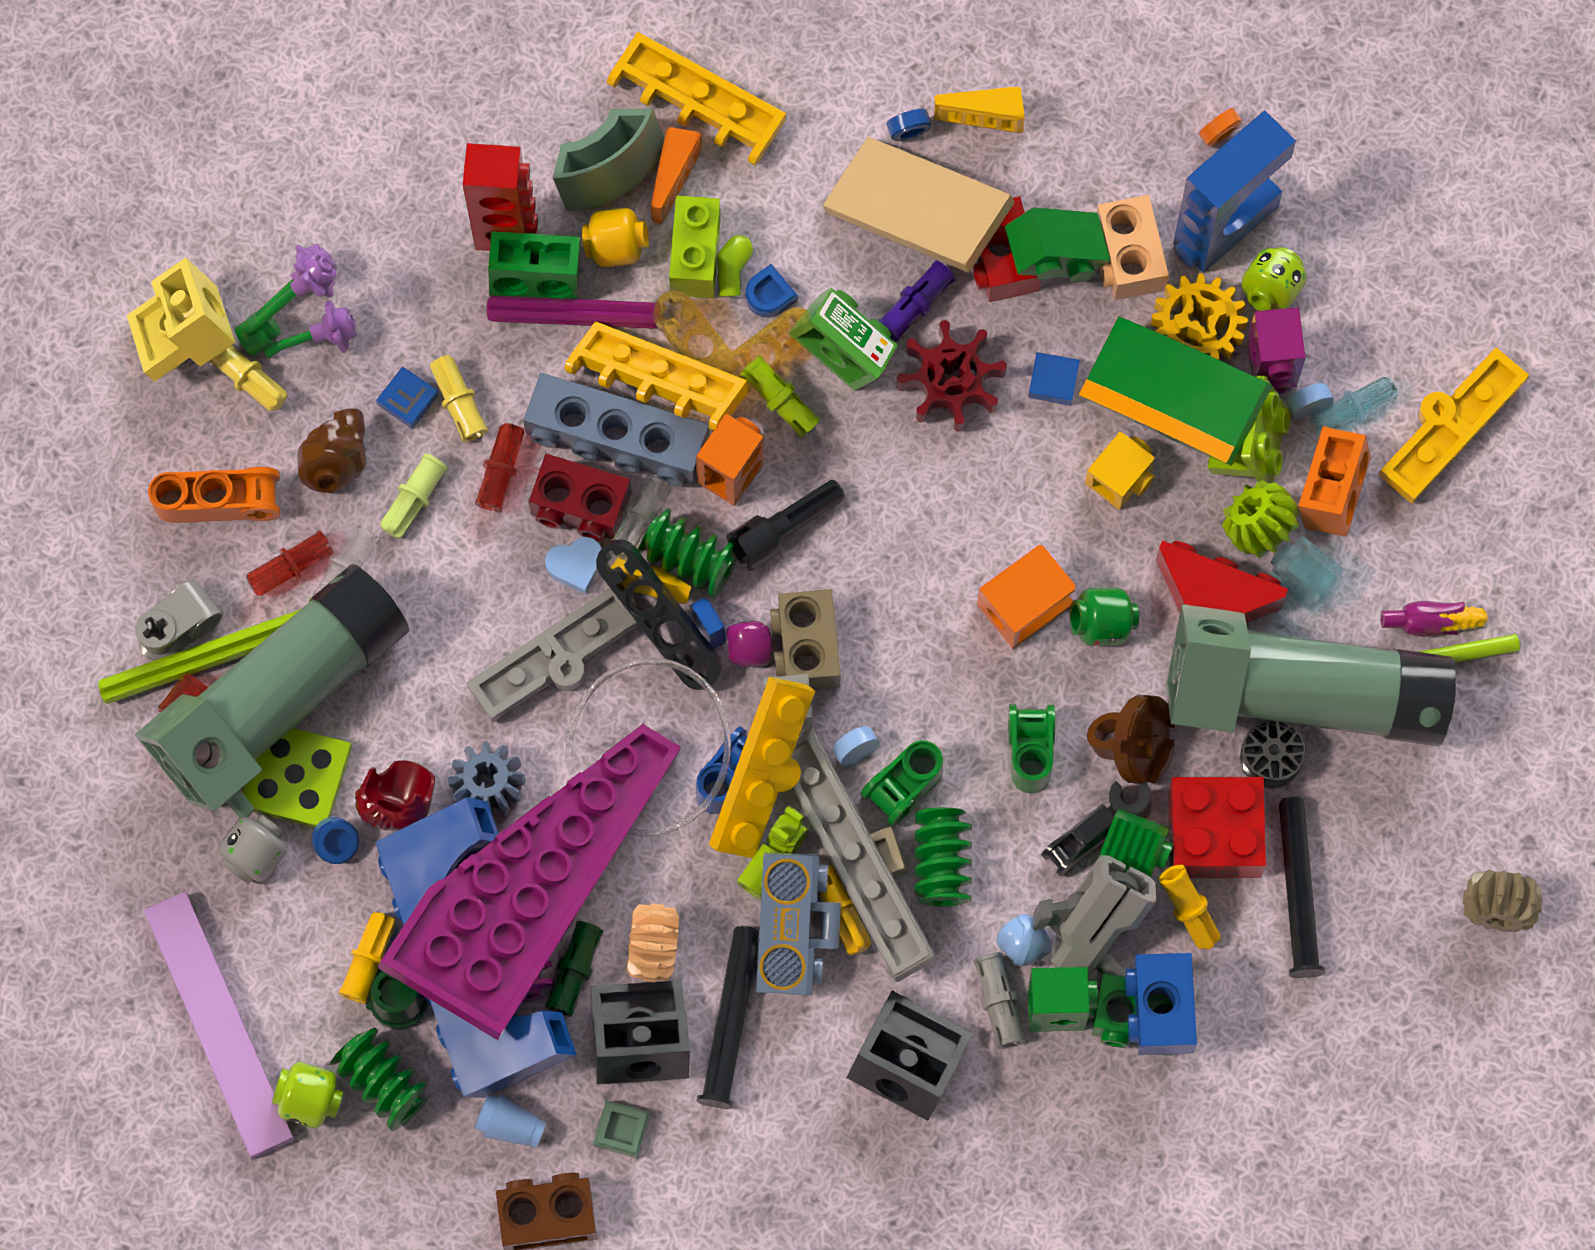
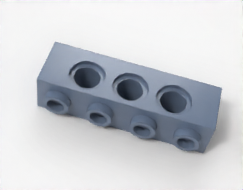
M541 372L523 419L526 434L530 435V439L541 446L554 448L556 444L570 447L573 448L572 452L581 458L595 461L599 456L615 461L614 465L629 473H639L640 469L657 474L658 480L672 486H681L683 482L694 485L697 477L696 456L710 437L708 423L689 417L681 418L666 410ZM570 414H580L585 418L584 422L577 427H568L562 423L564 418ZM615 426L622 427L627 431V434L619 440H611L604 435L609 428ZM656 439L664 440L669 444V447L661 453H653L646 448L651 441Z

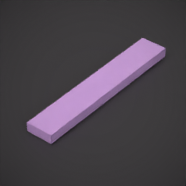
M186 891L144 909V913L251 1159L294 1141L287 1121L281 1119L278 1115V1106L271 1104L274 1095L273 1089Z

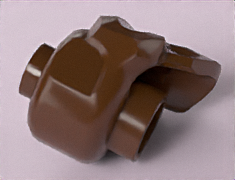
M355 408L334 412L333 420L322 423L308 434L307 439L302 442L297 452L298 476L303 485L316 492L332 493L345 488L353 479L360 476L366 466L364 447L365 421L362 411Z

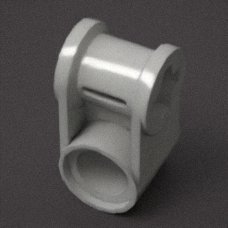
M195 579L186 581L174 589L164 600L138 618L135 625V634L139 641V647L143 655L153 661L177 653L192 641L204 636L216 627L222 620L223 613ZM156 630L160 635L165 634V637L162 640H158L155 636L150 637L149 634Z

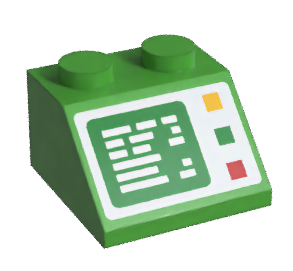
M829 288L819 294L788 334L855 391L879 378L898 345L889 338L891 333L882 323L872 318L868 320L856 309L858 304L850 295L842 290L835 291L833 288Z

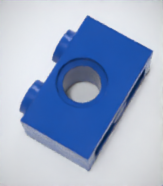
M1192 953L1135 955L1133 968L1125 969L1126 996H1135L1136 1013L1128 1014L1129 1042H1137L1138 1055L1194 1053L1197 1046ZM1156 994L1164 995L1171 1001L1173 1009L1166 1014H1157L1149 1008L1147 1000Z

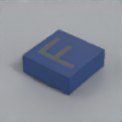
M402 366L376 399V402L383 410L413 429L437 399L439 393L437 389Z

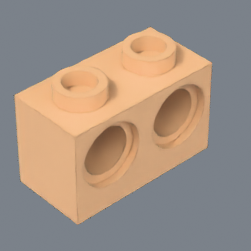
M1149 195L1097 205L1096 213H1098L1110 257V262L1100 267L1104 288H1112L1114 300L1164 291L1169 274ZM1117 223H1125L1131 226L1133 231L1129 234H1119L1113 230L1112 226ZM1127 263H1135L1143 269V272L1131 275L1126 273L1122 266Z

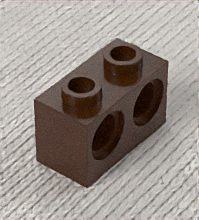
M562 1173L552 1176V1183L534 1185L532 1179H520L505 1183L506 1189L496 1191L504 1250H530L598 1240L589 1177L580 1179L579 1173ZM566 1197L578 1198L583 1203L581 1212L576 1217L570 1219L558 1215L557 1206L562 1199ZM527 1203L534 1206L536 1215L529 1224L517 1225L511 1221V1212L517 1205Z

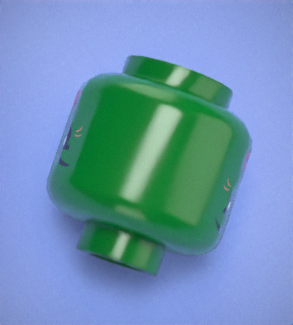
M1122 588L1085 589L1081 592L1078 599L1073 600L1071 603L1069 614L1070 627L1073 634L1079 635L1080 640L1087 646H1118L1127 642L1131 631L1137 629L1139 609L1136 603H1131L1128 593Z

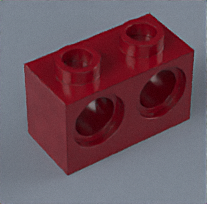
M545 453L528 501L530 513L536 516L535 520L538 523L549 528L559 529L561 525H566L578 529L580 536L593 538L597 542H602L604 537L614 540L617 537L632 494L631 481L629 478ZM555 488H563L569 492L568 497L561 502H553L546 498L547 494ZM596 501H606L612 505L611 509L603 515H595L588 510L591 504Z

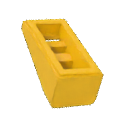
M1021 87L938 94L934 96V120L1023 133L1025 116Z

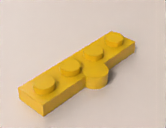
M1495 347L1461 383L1451 397L1444 392L1438 391L1429 393L1424 397L1418 414L1423 425L1385 464L1378 476L1413 504L1527 382L1530 375Z
M769 676L709 841V845L714 850L753 858L757 853L778 793L786 792L798 783L801 769L797 761L792 758V754L815 694V690L808 685Z

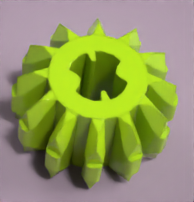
M1261 479L1254 488L1245 484L1242 494L1232 496L1233 504L1223 510L1226 519L1221 525L1231 543L1240 552L1246 555L1254 554L1261 558L1267 550L1276 553L1278 545L1283 541L1290 542L1288 534L1299 527L1296 518L1300 511L1297 508L1296 502L1290 497V494L1284 487L1279 486L1276 482L1270 484Z

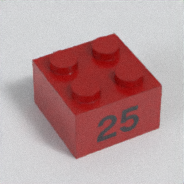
M1172 777L1168 788L1169 842L1173 843L1170 852V867L1175 865L1185 866L1189 878H1261L1266 867L1264 777Z

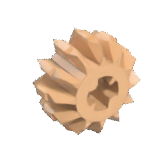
M650 903V905L639 904L633 910L627 958V971L630 977L640 978L642 981L656 982V980L667 981L672 976L679 927V914L676 908L664 907V904Z

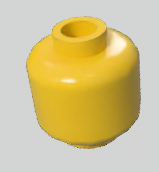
M629 208L594 212L590 217L589 223L584 224L582 228L584 252L587 258H593L600 267L633 265L640 259L642 248L649 246L647 224L645 221L639 222L635 212Z

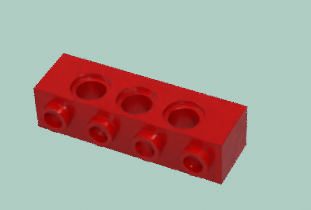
M467 143L462 186L475 250L490 251L492 231L537 234L538 213H535L536 198L533 197V180H530V163H523L521 147Z

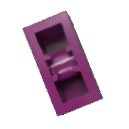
M1299 307L1255 311L1247 338L1251 375L1254 377L1266 376L1279 395L1289 392L1292 387H1297L1306 359Z

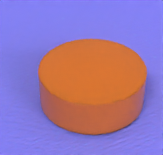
M1230 108L1210 121L1198 134L1207 146L1213 147L1241 126L1242 119L1234 108Z

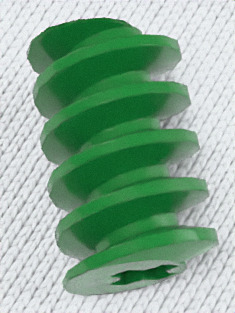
M667 508L652 521L637 550L641 554L647 550V561L652 564L657 563L663 558L662 568L666 572H671L678 567L677 575L682 581H686L694 575L693 585L697 589H702L709 584V596L715 598L722 591L735 568L737 559L731 557L734 544L729 542L720 551L717 550L718 535L714 533L705 542L701 541L702 526L698 525L689 534L686 533L687 518L683 516L672 525L670 524L672 510Z
M936 807L922 809L915 814V822L922 826L915 831V840L922 844L915 849V858L922 862L915 866V876L922 880L916 883L914 893L921 897L918 900L920 904L950 907L972 901L971 895L959 892V887L972 884L971 877L959 874V869L972 866V860L959 856L960 851L972 848V842L959 838V834L972 831V824L959 820V816L966 814V811L962 809Z
M374 1027L356 1035L346 1043L332 1058L330 1065L340 1063L337 1070L338 1074L342 1078L352 1076L350 1087L354 1091L365 1089L362 1100L367 1105L378 1102L375 1106V1114L379 1118H385L390 1115L387 1127L391 1131H395L405 1125L425 1106L427 1099H423L421 1095L427 1083L423 1080L413 1086L409 1084L415 1070L412 1067L400 1073L396 1070L403 1057L400 1053L389 1059L384 1057L390 1047V1043L386 1040L374 1046L372 1041L378 1033V1030Z

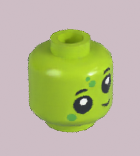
M1283 247L1267 248L1260 251L1243 274L1241 286L1248 302L1259 311L1287 309L1293 304L1304 288L1307 275L1302 260L1295 252Z
M296 1062L289 1070L282 1068L271 1104L278 1106L277 1112L281 1119L316 1129L323 1124L326 1116L336 1117L343 1091L335 1089L336 1075L334 1072L308 1063Z

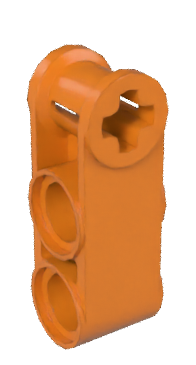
M270 467L165 472L153 478L149 484L148 495L158 517L169 523L233 520L270 521L280 517V507L276 505V483L280 480V472ZM222 489L226 491V495L219 502L209 503L205 501V497L212 490ZM179 491L182 493L180 499L174 504L165 505L160 503L161 498L167 492Z

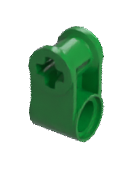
M1009 704L1008 743L1011 745V778L1016 788L1024 793H1038L1045 789L1050 782L1053 768V745L1055 743L1054 705H1047L1046 709H1018L1016 704ZM1032 760L1040 763L1044 770L1038 775H1028L1023 772L1020 766L1022 763Z
M929 741L913 742L893 762L880 770L865 785L860 795L865 800L871 799L888 816L887 822L892 827L896 826L942 778L943 758L941 751L935 744ZM926 756L931 758L936 765L928 774H918L910 767L912 761L917 757Z

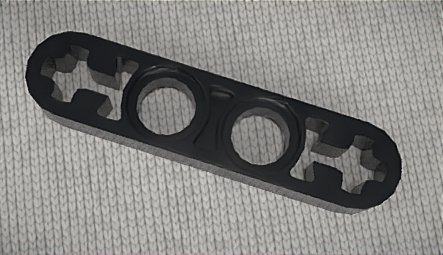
M614 539L608 542L600 550L596 559V567L601 577L680 680L687 687L694 690H704L711 687L719 677L722 669L721 660L716 651L637 548L629 541L623 539ZM610 551L615 555H620L621 553L627 555L628 560L624 563V567L631 576L637 569L642 574L635 578L627 588H624L621 584L628 577L623 569L620 567L612 569L608 565L612 558ZM640 585L652 587L657 594L656 605L651 608L640 607L634 600V589ZM667 621L678 622L685 631L684 640L678 644L666 642L661 635L662 624ZM691 641L697 645L690 652L695 660L699 663L706 660L710 664L706 671L707 678L701 673L694 676L690 672L694 663L687 653L681 660L676 655L684 651Z

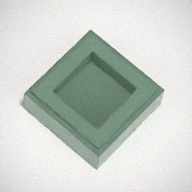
M606 1100L593 1147L638 1159L651 1113Z

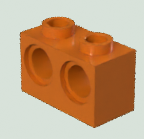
M725 414L696 456L697 484L735 506L764 464V437L760 435L761 430L746 418L739 417L736 420L730 415Z
M1322 427L1298 505L1304 528L1345 537L1348 536L1371 460L1366 435Z

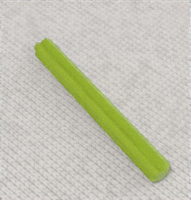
M299 610L103 678L98 682V689L102 700L106 704H110L246 656Z

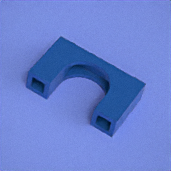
M1265 110L1186 178L1173 244L1175 245L1176 254L1186 265L1192 267L1195 264L1203 273L1279 207L1283 191L1269 177L1292 158L1296 140Z

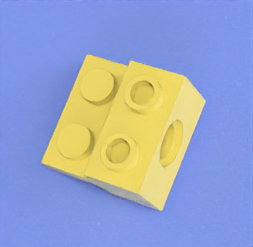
M186 257L152 280L151 283L155 296L127 315L143 371L154 382L176 369L188 358H191L201 367L235 343L217 285Z

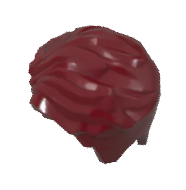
M408 760L394 761L388 769L380 774H377L375 767L370 768L360 788L355 792V807L359 816L365 823L386 831L401 830L427 817L430 812L435 788V776L428 768Z

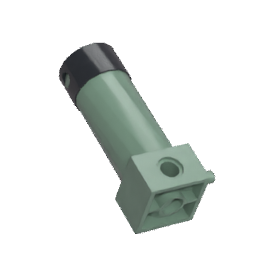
M351 564L311 597L307 605L198 697L182 694L134 735L190 804L215 811L227 802L239 818L243 816L248 817L253 813L254 807L240 789L262 771V768L255 760L362 668L371 665L409 632L408 623L387 591L362 568ZM200 746L201 751L196 759V752Z
M1182 604L1165 686L1171 724L1234 733L1237 717L1241 716L1383 736L1388 740L1439 747L1447 735L1453 714L1456 695L1455 662L1450 656L1401 649L1392 651L1247 630L1244 613Z

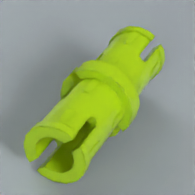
M761 355L757 356L739 374L767 402L765 406L771 412L775 410L800 438L804 437L806 432L808 433L821 420L794 392L796 387L790 381L786 383L778 376Z

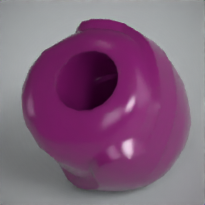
M749 621L732 624L727 627L728 659L733 664L751 667L766 666L769 663L773 645L771 633L767 625L760 621Z

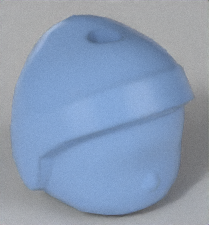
M1021 914L1010 920L997 935L996 942L998 947L1013 960L1014 965L1018 966L1031 965L1044 958L1051 951V939L1046 929L1034 931L1032 927L1033 917L1027 914Z

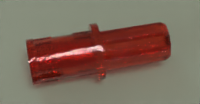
M504 423L499 427L490 459L484 460L483 467L486 470L474 503L479 508L492 511L494 507L496 513L502 512L511 478L515 477L518 472L514 466L525 434L523 428L510 423Z
M318 530L314 535L288 550L284 547L279 549L280 554L247 573V583L257 596H262L293 577L296 580L300 579L301 572L325 558L333 556V549L331 546L327 547L326 544L329 543L327 538Z

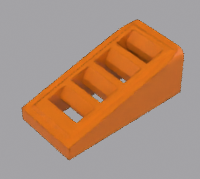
M673 127L666 129L651 202V219L654 223L662 224L664 219H666L676 200V195H679L702 149L701 133Z

